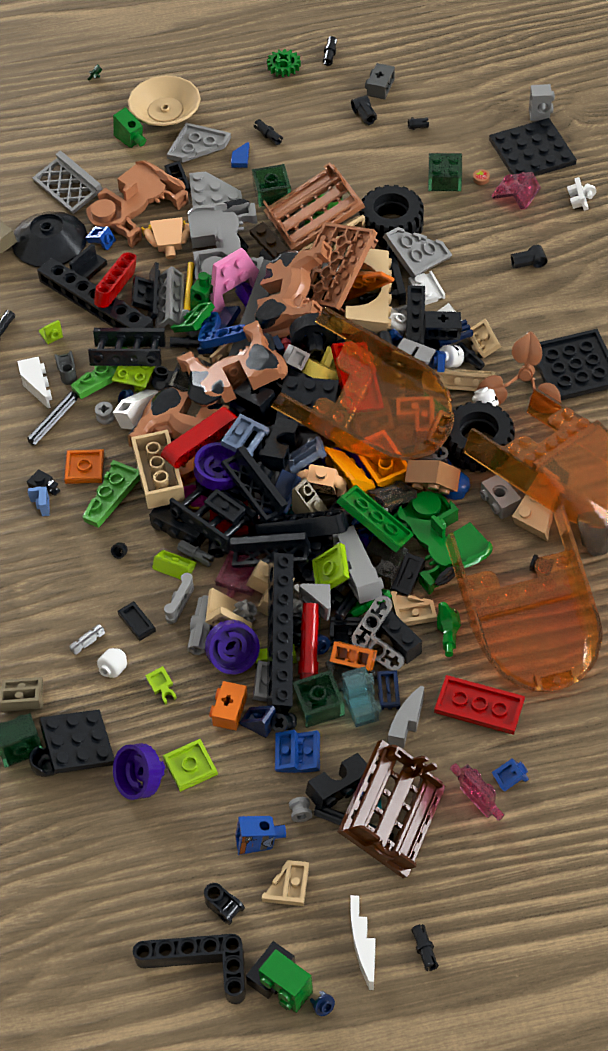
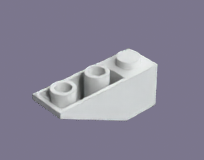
M39 357L17 361L23 386L47 408H51L49 403L52 400L50 389L46 390V387H49L47 376L43 377V374H46L44 363L40 364Z
M146 389L121 400L113 411L120 427L123 429H133L141 419L149 401L159 391Z

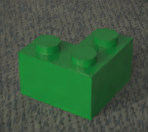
M276 949L259 969L260 982L266 988H273L278 992L279 1004L288 1011L291 1009L297 1013L313 993L312 975Z

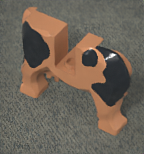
M324 240L320 241L313 249L284 251L266 265V276L260 282V285L270 294L280 293L257 300L258 309L255 313V321L259 322L263 333H268L272 337L278 335L279 338L290 335V325L300 316L310 313L322 314V307L315 300L308 303L310 299L306 298L310 289L311 269L321 265L323 262H330L332 247Z
M257 320L243 327L245 336L251 344L246 346L244 350L239 349L238 355L225 357L210 367L199 362L198 358L194 357L191 351L177 357L182 372L187 371L189 374L187 394L192 401L200 406H210L218 402L220 398H223L224 403H228L236 399L233 390L239 387L246 379H248L252 389L255 390L279 378L282 380L286 377L288 366L285 359L276 351L273 337L268 333L262 332Z
M174 387L164 388L145 407L138 424L129 432L128 443L130 447H133L131 437L168 430L170 439L175 440L222 407H226L237 417L239 413L236 408L216 402L210 406H202L196 417L186 415L192 404L187 394L188 391L182 392Z

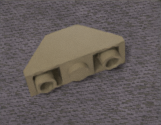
M306 478L302 479L292 489V511L295 514L328 510Z

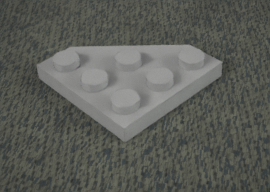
M186 122L168 151L167 159L183 163L225 149L231 139V133Z
M206 171L189 173L193 207L242 199L240 190Z
M400 227L385 233L383 236L412 278L450 259L452 256L443 241L437 239L433 241L427 239V236L415 232L413 234L405 232Z

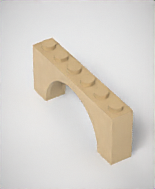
M370 248L359 271H382L391 276L392 270L389 269L391 268L392 258H389V251ZM392 283L376 289L378 296L373 301L360 306H346L343 317V331L355 333L366 328L377 334L380 331L390 329L391 319L388 317L391 316V306L389 305L391 304L392 295L389 293L391 292Z

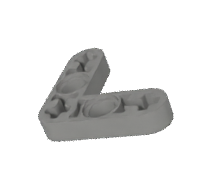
M380 596L373 601L354 631L352 643L369 649H373L375 644L381 645L383 653L376 655L375 660L390 670H398L404 665L403 655L375 636L392 609L391 599L387 596ZM385 600L387 609L383 608L379 614L375 613L380 607L378 601L382 602ZM369 616L377 619L375 627L368 626L367 618ZM365 629L372 632L371 634L367 632L364 636L366 642H358L359 638L357 635L363 634ZM388 650L391 652L388 654V656H390L391 658H394L395 656L398 657L397 661L399 662V665L395 664L393 666L391 664L392 660L388 657L385 658V660L382 659L387 654Z

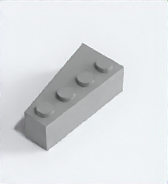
M354 525L349 526L348 530L343 533L333 534L334 546L338 543L345 545L350 576L346 581L358 602L361 604L382 596L381 589H384L381 577L378 578L377 571L373 567Z

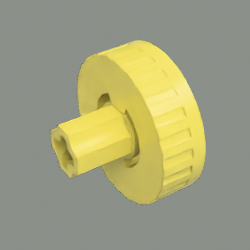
M327 346L321 361L309 357L301 372L312 378L339 380L331 347Z

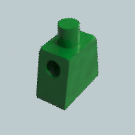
M126 107L113 115L114 136L129 148L136 144L140 147L145 145L147 139L143 137V126Z
M206 272L198 274V279L190 289L191 311L199 303L212 302L210 300V294L213 292V285H211L212 275Z

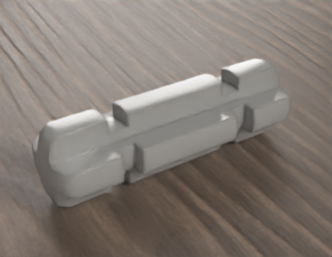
M100 624L93 627V631L89 630L77 639L78 642L75 641L70 644V650L75 655L80 653L82 648L85 649L96 641V637L100 638L105 634L104 628Z

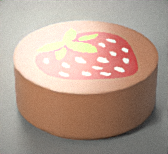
M479 169L473 173V181L478 185H485L490 180V174L487 170Z

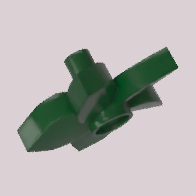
M97 64L89 72L91 75L87 79H95L96 76L100 78L99 74L102 68Z

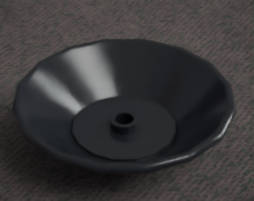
M47 211L35 214L20 223L14 231L17 242L12 245V249L22 262L34 267H41L50 258L66 264L85 248L87 241L85 237L88 234L85 225L77 217L65 212Z

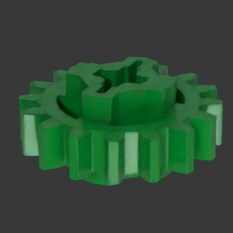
M286 49L283 51L278 50L277 53L272 52V55H269L267 59L268 70H270L271 74L275 73L276 76L280 74L282 77L284 75L289 77L291 73L296 74V71H299V67H301L300 56H297V52L292 53V50L286 51Z

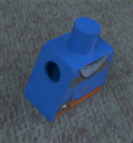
M271 816L238 817L235 834L238 855L272 849L275 839L286 838L285 825L274 826Z

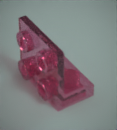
M533 172L508 174L503 178L500 185L496 187L492 197L496 199L514 196L520 209H526L541 187Z

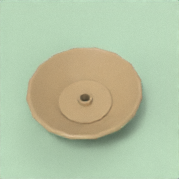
M165 75L152 77L137 85L130 93L128 106L129 111L137 120L148 125L168 126L189 119L198 110L201 98L199 90L192 82L181 77Z

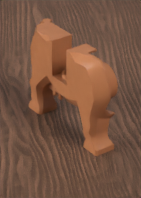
M145 160L136 161L132 168L117 178L119 191L123 193L124 199L104 188L97 194L98 200L86 208L88 219L94 226L109 227L110 230L127 237L128 245L131 248L142 240L141 228L136 227V224L131 219L143 213L148 204L153 202L160 203L159 199L170 200L174 207L180 210L189 202L188 192L185 190L186 187L181 180L167 174L158 166Z

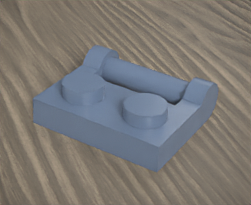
M240 414L221 440V445L236 452L237 448L243 446L253 430L258 433L246 448L253 457V452L261 440L267 437L270 430L265 425Z
M317 436L289 454L290 460L288 464L293 474L296 475L301 469L320 457L324 458L327 456L321 438Z

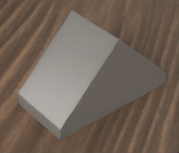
M302 583L299 585L298 598L304 603L319 604L318 614L326 621L329 620L331 609L330 584Z

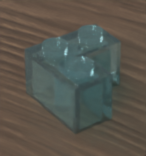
M365 666L342 673L343 696L356 728L379 721V712H382L379 701H375L373 697L375 695L373 675L367 672Z

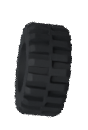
M384 185V187H376L374 191H369L363 197L362 202L365 208L359 211V216H365V228L374 229L378 233L376 239L378 240L377 244L379 247L384 248L387 244L383 238L385 233L397 227L403 228L405 232L421 234L424 221V206L421 198L414 191H409L404 186ZM387 214L400 215L401 217L395 219H387L381 216Z
M467 402L464 406L461 404L456 407V411L452 410L444 421L443 447L448 450L447 458L451 459L454 465H459V468L463 470L469 469L470 472L480 471L482 473L489 469L490 471L497 469V466H502L505 460L507 461L513 451L515 435L513 420L509 418V414L505 410L502 411L501 407L493 406L490 402ZM473 431H481L490 434L493 439L486 442H473L466 439L464 435Z

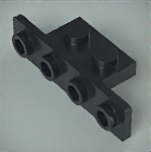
M157 262L154 263L150 270L149 280L135 276L132 283L131 306L147 310V316L152 320L157 318L159 312L157 308L159 295H157L160 287L158 279L161 271L158 270L159 263Z

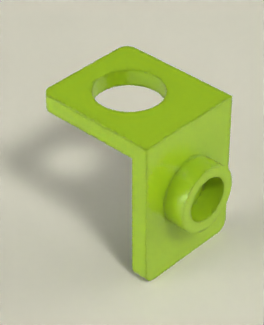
M59 320L39 330L40 335L47 344L63 337Z

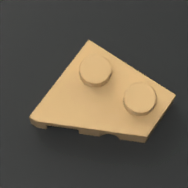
M391 591L394 613L407 626L437 621L433 600L420 599L412 595L405 597L397 595L395 591Z
M287 860L282 867L281 873L276 875L270 888L266 893H263L262 902L304 906L309 862Z

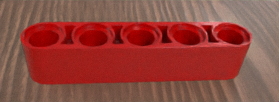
M126 252L118 258L96 286L94 305L106 308L112 303L135 273L137 260L135 254Z
M226 407L220 408L169 443L162 450L161 457L175 469L181 467L195 457L201 447L209 443H215L225 436L238 417Z

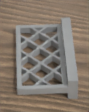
M60 150L56 153L57 158L32 178L34 182L69 212L74 214L95 196H98L97 194L103 189L97 180ZM57 165L60 166V171H52ZM70 174V179H62L63 175ZM59 175V180H51V177ZM43 176H48L46 181H40L39 179ZM80 183V187L72 188V184ZM58 184L57 189H50V185ZM61 184H69V188H61ZM84 191L91 192L87 196H82V192ZM71 192H79V196L71 197ZM60 193H68L67 197L60 198ZM78 201L74 207L70 206V202Z

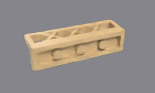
M445 368V372H437L436 369H424L423 387L477 391L479 384L486 377L495 375V372Z

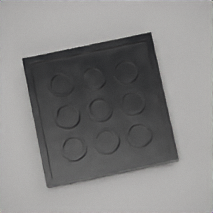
M550 118L489 135L490 142L515 182L576 165L577 159Z
M598 329L540 342L542 359L537 364V368L544 383H551L558 388L561 400L608 389V349Z

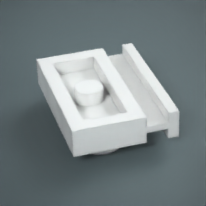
M429 271L428 274L422 273L414 278H408L410 285L425 286V305L437 302L441 298L445 299V293L432 271Z

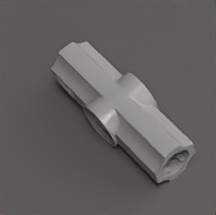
M207 595L198 598L195 615H192L190 622L191 633L187 649L194 655L205 653L206 638L213 628L212 625L205 622L208 604Z

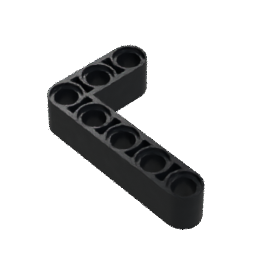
M338 496L329 510L281 515L265 523L259 518L253 521L256 536L306 533L307 537L340 534L347 531L354 517L337 503V500L341 497Z
M236 934L140 941L133 947V955L137 966L145 969L223 962L226 999L231 1004H240L245 999L244 950L242 940ZM231 945L238 946V948L235 950L228 949V947ZM208 947L216 948L213 952L205 951ZM188 948L193 949V952L190 954L183 953ZM165 950L171 951V953L167 956L161 955V953ZM142 952L149 953L148 956L144 958L139 957V955ZM232 966L239 967L235 972L229 971V968ZM235 987L240 989V991L235 994L229 992L232 988Z

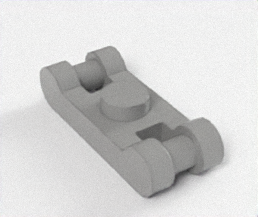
M190 573L181 575L182 583L179 589L174 591L171 603L166 604L164 607L166 621L169 624L177 622L194 590L193 578Z

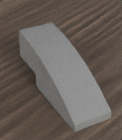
M424 686L417 688L396 713L388 733L389 745L393 744L404 748L408 731H417L424 700Z

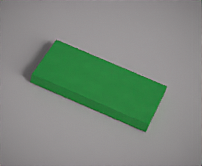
M354 485L337 500V503L394 552L399 551L414 536V533L357 485Z

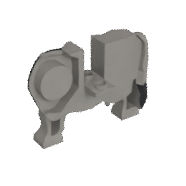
M236 199L222 203L196 206L187 212L192 247L199 248L213 245L217 247L193 251L196 280L201 272L212 275L214 263L241 248L240 238L237 233L244 230V227H239V225H242L243 222L257 224L255 203H249L245 199ZM252 257L251 260L260 270L264 258Z

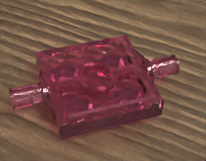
M230 551L215 583L217 586L227 588L228 592L226 595L232 599L236 592L252 596L255 590L246 584L255 567L233 568L234 552ZM239 555L238 561H244L249 556Z
M457 763L450 767V770L458 777L460 789L487 818L493 815L500 821L505 814L495 804L496 791L493 786L486 784L482 780L480 773L476 769H472L468 764L463 768H460Z

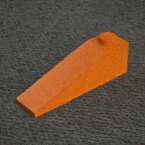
M359 271L345 301L347 302L392 283L394 278L382 271Z

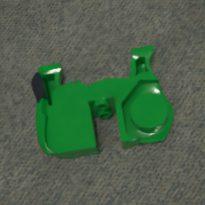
M423 491L415 495L405 508L400 506L398 512L393 516L414 533L419 544L429 551V555L425 557L426 561L432 558L429 565L433 566L436 564L435 568L419 573V584L430 595L436 587L450 582L460 570L478 564L492 553L493 546L471 522L445 536L446 527L458 521L459 509L452 501L449 504L442 494Z

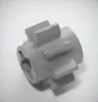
M245 599L234 604L236 609L233 610V613L249 622L256 620L254 616L257 614V608L254 603L248 602Z

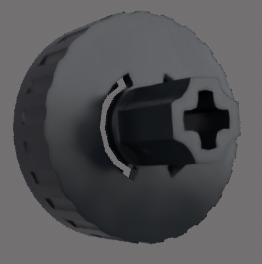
M310 313L300 316L292 322L289 328L291 345L309 353L310 358H321L327 346L331 347L338 339L335 321L330 316L321 313Z

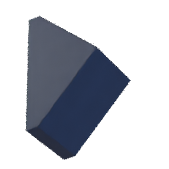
M273 705L249 707L239 724L267 738L273 729L271 719L276 714L275 707Z

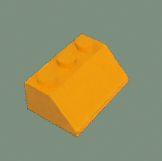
M385 430L351 444V447L377 486L396 490L408 484L405 483L408 464Z
M324 447L327 453L325 457L326 467L337 469L338 474L346 480L347 491L354 485H357L372 499L375 498L374 489H376L374 481L369 479L364 470L356 465L355 460L343 451Z

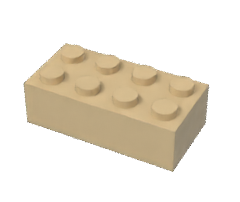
M168 430L131 437L133 452L148 509L169 505L171 498L182 502L185 499L179 469H175L161 457L162 450L171 443Z

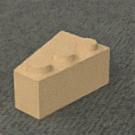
M541 469L512 515L515 525L547 542L561 486L559 477Z

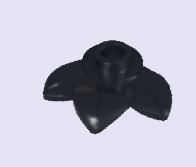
M157 366L152 373L153 379L151 383L158 391L169 387L179 390L178 381L183 380L184 377L176 371H169L164 366Z

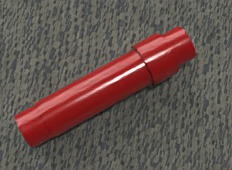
M303 603L300 661H298L300 685H316V675H318L319 604Z

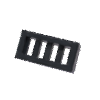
M180 161L164 165L167 174L173 177L181 175L177 179L183 180L186 191L191 190Z

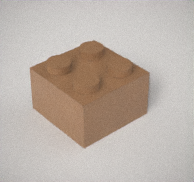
M408 460L405 483L412 485L413 489L433 493L435 491L440 494L449 495L450 492H458L461 470L440 460Z

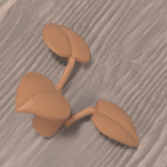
M532 331L518 339L512 347L513 358L518 363H524L519 374L506 384H503V379L500 376L491 375L486 377L477 388V390L484 387L493 389L499 404H502L508 396L505 387H508L520 378L524 382L531 381L535 392L530 396V403L536 410L544 413H553L562 409L561 395L555 385L542 383L538 389L536 388L535 378L533 377L535 374L534 365H537L542 359V347Z

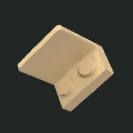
M214 588L209 590L206 623L215 626L220 622L232 619L239 620L252 628L251 622L233 613V610L236 609L234 604L238 601Z

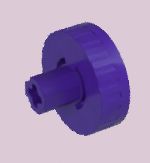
M221 442L209 443L201 447L194 459L193 472L197 481L202 486L211 490L218 489L222 491L236 486L221 466V462L234 456L235 452L222 446ZM235 462L229 464L232 469L239 471V467Z
M231 619L218 623L210 630L205 642L207 658L219 671L226 674H239L248 670L257 660L260 650L259 639L256 633L239 620Z
M129 744L121 747L115 756L113 778L118 791L125 798L130 800L149 798L158 790L161 778L165 775L164 770L166 767L163 761L159 760L156 751L148 744Z

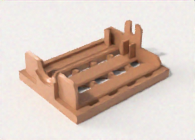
M330 162L324 166L325 170L272 205L268 206L265 200L263 201L266 207L263 211L290 250L299 251L316 240L324 222L340 224L365 208L361 199L334 164L332 165ZM329 189V192H328V193H326V194L323 195L322 197L318 198V196H320L321 194H323L324 192H326V191ZM348 192L350 196L342 201V195ZM314 199L316 200V201H314L313 203H311L310 205L304 207L306 204H308V203L311 202L312 200H314ZM338 202L337 205L327 210L329 203ZM301 208L299 212L290 217L292 213ZM317 211L325 212L313 220L314 213ZM303 220H304V221H308V220L310 221L308 224H306V225L303 226L302 228H300V229L298 228L299 225H300V222H302ZM288 230H296V232H294L290 236L287 233Z
M324 222L311 249L315 248L322 240L331 247L335 243L337 247L331 252L330 262L327 266L321 269L322 263L311 269L310 289H313L314 294L308 303L315 300L322 307L323 311L333 315H344L345 310L341 307L370 248L375 249L378 243L376 239L378 233L374 229ZM349 246V249H348V251H347V253H346V255H345V257H344L343 255H344V253H345L347 247ZM340 261H342V263H341V265H340L338 271L336 272V270H337V268H338V266H339V264H340ZM320 274L321 280L313 285L317 275Z

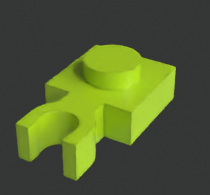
M163 666L145 675L155 695L160 692L162 693L161 696L165 705L168 704L165 698L166 695H172L174 700L177 699L174 691L169 689V687L173 686V682Z

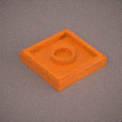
M104 449L67 450L65 484L102 483Z

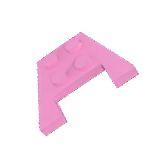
M242 248L213 264L211 279L213 292L210 294V300L215 308L212 312H221L225 307L223 294L249 279L251 287H254L259 270L247 252Z

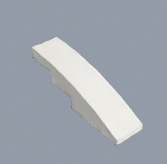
M350 895L351 928L355 952L369 990H374L375 938H367V917H359V896Z

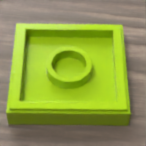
M338 543L312 560L315 584H330L331 590L350 578L345 545L342 543Z
M201 739L162 755L180 792L218 775L217 769Z

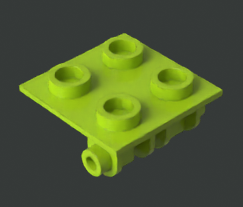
M118 366L112 381L132 385L136 393L145 390L155 366Z

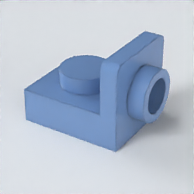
M46 486L28 488L30 501L36 502V508L40 509L42 516H50V497Z

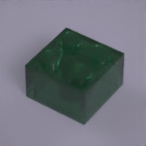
M429 153L428 191H461L462 153Z
M285 164L252 169L253 186L259 207L265 206L264 200L267 205H272L291 192Z
M331 670L293 682V696L306 728L345 716V703Z
M31 713L20 715L7 722H0V756L5 768L28 760L30 752L36 746L43 748Z

